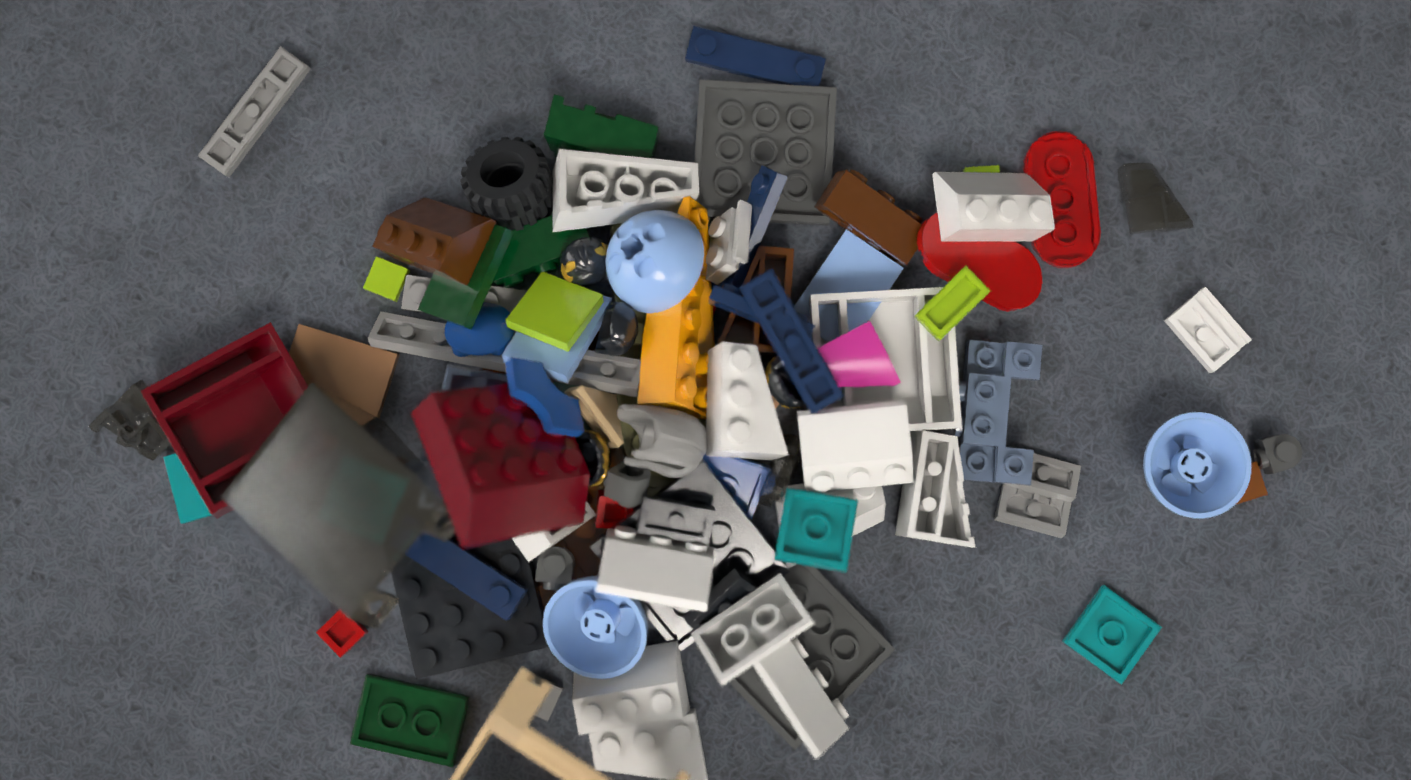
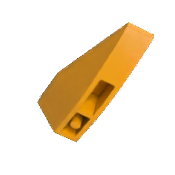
M688 196L683 198L677 214L689 219L700 232L704 245L703 267L696 284L683 300L667 310L646 314L637 404L677 409L697 419H706L708 350L715 346L713 305L709 304L712 285L711 281L706 279L708 265L706 263V256L709 251V217L707 208Z

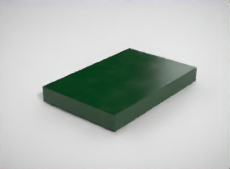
M494 226L467 286L433 274L418 310L472 330L514 232L502 226Z
M366 674L350 744L454 767L470 696Z

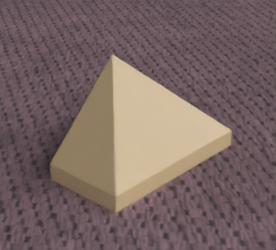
M586 386L570 387L565 391L567 396L579 400L582 417L594 432L601 434L605 438L609 448H618L624 443L621 422L617 415L618 402L616 394Z

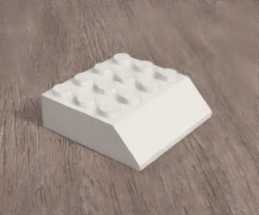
M943 287L810 295V323L815 325L811 338L817 348L828 343L820 337L818 305L837 304L840 337L849 332L847 303L881 302L869 321L880 338L901 382L891 387H839L844 397L825 408L906 400L910 431L962 428L955 327L938 342L913 317Z

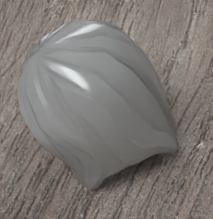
M622 404L618 407L617 415L619 420L633 427L639 436L640 445L639 450L632 451L633 458H624V464L647 468L664 476L674 478L684 477L698 467L707 451V436L705 427L696 417L677 409L662 406Z

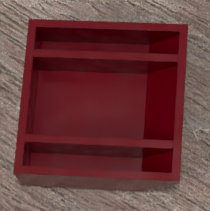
M271 322L141 390L143 397L211 515L217 519L312 467L341 445L340 440Z
M508 384L432 392L411 413L462 548L580 525L584 522L590 473L575 437L545 432L542 421L537 413L525 402L510 396Z

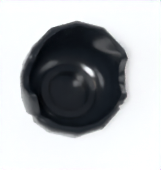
M612 301L611 305L614 308L606 309L595 352L619 356L625 354L634 345L639 332L637 315L630 306L625 303Z

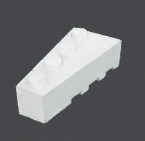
M559 149L553 169V232L620 224L636 214L649 210H667L677 213L684 197L690 196L696 200L699 195L698 163Z

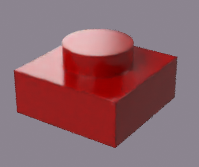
M598 490L595 528H611L631 513L634 507H624L617 501L604 496L605 490Z
M342 607L316 633L341 658L369 631L346 607Z

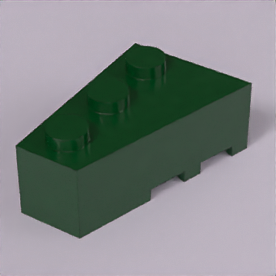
M556 94L553 95L544 137L550 150L555 152V157H557L559 149L654 159L660 136L659 127L619 114L612 117L595 113L596 107L587 104L584 105L583 110L563 104L564 97Z

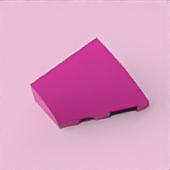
M870 321L817 348L839 387H891L901 383Z

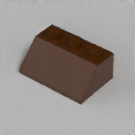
M425 197L386 215L372 247L403 263L467 286L496 221Z

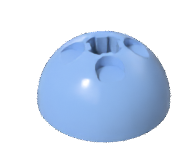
M649 210L636 214L626 220L612 236L606 252V273L615 294L632 309L643 313L661 312L678 304L692 290L703 267L704 245L700 232L689 219L667 210Z
M1185 413L1168 420L1155 431L1144 452V476L1151 493L1164 507L1185 517L1210 518L1226 512L1242 498L1251 477V456L1244 438L1229 422L1209 413ZM1184 456H1186L1187 458L1184 460V463L1182 465V460L1185 458Z
M599 576L579 578L561 587L549 600L543 616V631L546 642L554 656L565 667L579 675L594 679H607L622 675L633 668L639 661L647 643L648 623L644 608L639 599L596 592Z

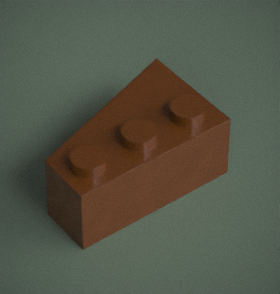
M759 246L743 285L772 269L790 300L794 249ZM730 313L717 345L721 342L756 345L759 356H778L760 324Z

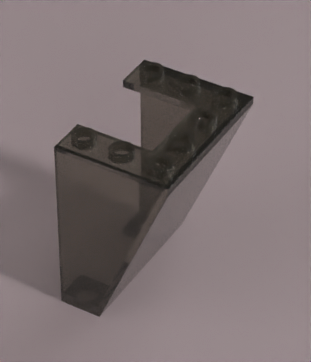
M313 382L221 496L349 619L375 629L380 626L400 601L397 596L377 587L423 531L447 542L456 531L452 519L445 526L436 527L439 518L449 513L436 477L383 420ZM383 601L381 608L377 612L373 613L370 610L369 606L372 603Z

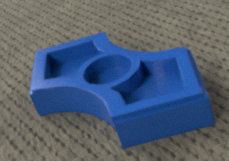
M513 357L505 363L510 396L525 402L537 413L542 421L545 432L578 437L584 432L579 400L565 395L554 386L545 372L543 363Z

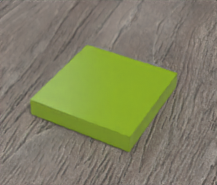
M541 272L507 317V328L569 352L604 303L603 294Z

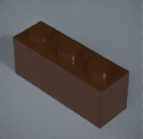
M852 169L850 171L836 172L814 207L897 264L907 265L918 249L917 234L922 225V218L910 210L902 211L894 205L895 199L885 191L877 190L876 192L866 184L868 180L861 173Z

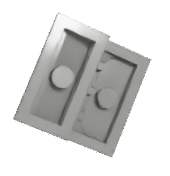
M1034 453L1031 485L1003 483L994 520L1063 538L1066 535L1071 502L1076 498L1081 466Z

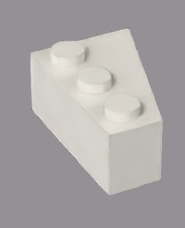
M912 431L910 439L913 459V483H904L902 486L895 535L975 548L974 537H971L968 515L970 514L969 506L965 502L962 484L964 476L957 436L929 431Z
M695 708L690 709L691 711L684 718L589 733L595 770L666 780H675L679 772L683 770L690 775L689 780H708Z

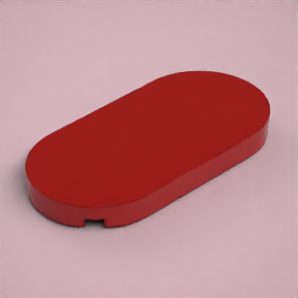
M1065 131L1049 132L1042 135L1030 146L1024 158L1023 171L1050 195L1055 230L1036 239V242L1035 240L1031 241L1034 251L1046 263L1057 268H1072L1082 264L1091 257L1100 242L1101 228L1094 160L1088 146L1077 139V136Z
M937 213L922 223L917 234L918 252L921 251L924 257L922 261L926 268L937 277L949 282L967 266L991 290L982 301L1006 312L1023 309L1031 305L1039 296L1042 288L1040 265L1035 256L1021 244L1015 241H941Z

